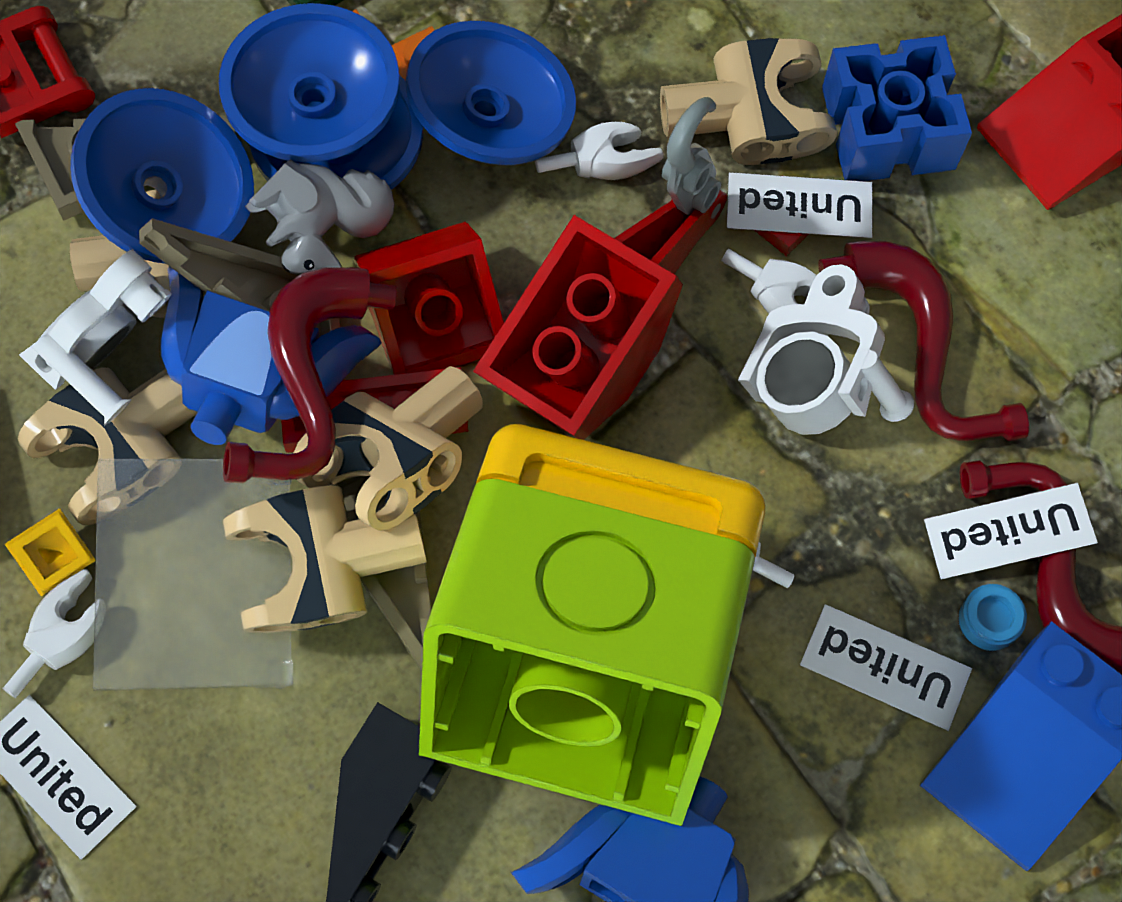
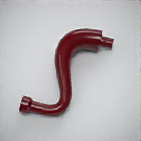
M857 241L845 244L843 256L819 260V273L832 265L841 264L848 266L855 272L864 289L891 291L903 298L911 308L917 326L914 379L915 402L920 417L931 431L943 438L957 441H973L999 436L1008 441L1028 437L1029 420L1022 403L1003 405L996 413L970 417H959L945 409L942 401L941 387L952 334V299L943 274L928 257L909 246L888 241Z
M325 267L300 274L280 290L270 307L267 334L270 351L283 383L305 425L308 443L303 451L285 454L253 451L247 443L228 442L223 459L224 482L244 484L250 478L298 480L314 476L329 464L335 450L336 427L312 354L311 338L314 328L319 323L333 318L362 319L367 307L393 310L397 296L395 285L370 282L368 269Z
M979 460L963 462L960 466V484L962 492L967 499L985 497L990 490L1029 486L1041 492L1068 485L1056 471L1046 465L1031 462H1013L987 466ZM1076 548L1041 556L1036 595L1038 612L1043 627L1045 628L1052 621L1122 675V626L1109 624L1096 618L1088 611L1081 600L1076 584Z

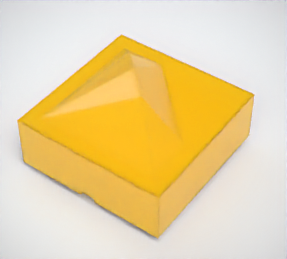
M61 508L5 543V546L40 596H43L61 582L96 561Z

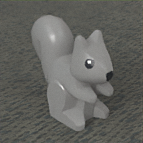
M290 159L249 200L250 202L245 207L252 213H258L267 209L274 215L278 225L266 243L271 247L289 239L291 242L282 255V266L287 272L300 275L325 267H342L339 260L322 239L323 235L334 224L355 237L367 238L376 236L388 225L393 215L395 204L392 191L385 180L380 179L369 170L362 173L350 169L341 178L327 167L317 164L296 163Z

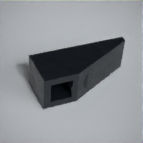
M377 702L341 759L326 902H373L381 884L373 879L387 856L394 860L401 856L417 827V824L410 821V818L423 797L431 802L436 798L452 769V766L445 762L420 756V726Z

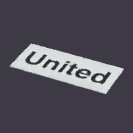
M729 172L727 228L872 238V182Z
M1078 483L924 519L941 579L1098 543Z
M826 604L800 663L801 666L947 731L950 729L972 668Z
M30 695L0 721V774L81 860L137 807Z

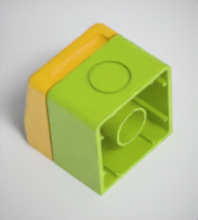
M510 424L498 430L488 446L424 631L419 755L682 826L723 708L765 516V501L761 492L754 485L743 480L527 425Z

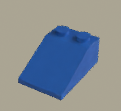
M1051 621L1027 645L920 786L1025 871L1030 870L1122 760V675Z

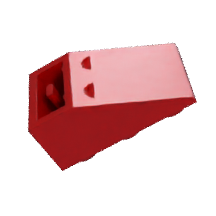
M1122 14L1082 37L977 125L978 131L1047 210H1050L1122 165Z

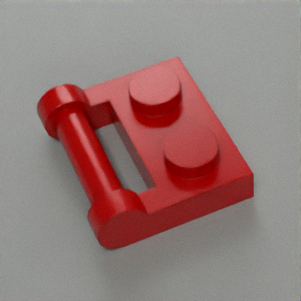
M34 6L0 20L1 139L18 132L15 123L19 121L34 120L35 123H38L64 111H83L90 107L95 100V93L86 78L79 77L56 33L58 24L48 7ZM26 40L36 42L57 84L43 90L41 89L18 45L19 43Z

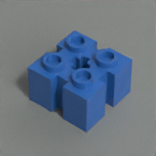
M945 35L901 40L897 52L887 55H881L878 43L833 48L822 90L828 114L834 118L835 125L842 124L836 148L844 180L870 181L890 178L894 165L906 163L910 167L911 175L956 170L972 135V130L962 94L947 95L956 73Z

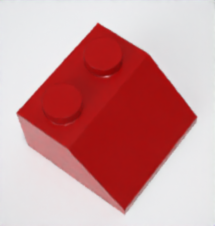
M466 221L353 256L357 268L368 269L370 282L396 286L397 296L393 310L369 307L393 375L446 369L449 366L457 367L479 360L504 324L482 240Z

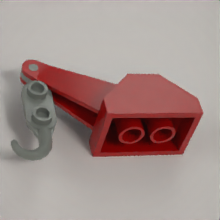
M704 97L694 102L681 116L669 138L667 160L662 170V178L668 181L667 191L672 200L615 238L573 215L473 370L478 376L575 438L585 440L629 399L660 351L683 286L675 273L696 243L718 219L726 204L727 193L720 190L721 182L715 179L716 168L708 150L697 143H692L694 134L703 117L708 112L711 113L716 109V103L710 97Z

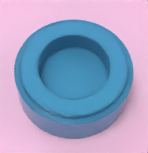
M986 584L976 588L964 600L959 610V625L964 636L973 645L989 651L1001 650L1010 646L1022 634L1027 622L1026 609L1020 597L1011 589L998 584Z

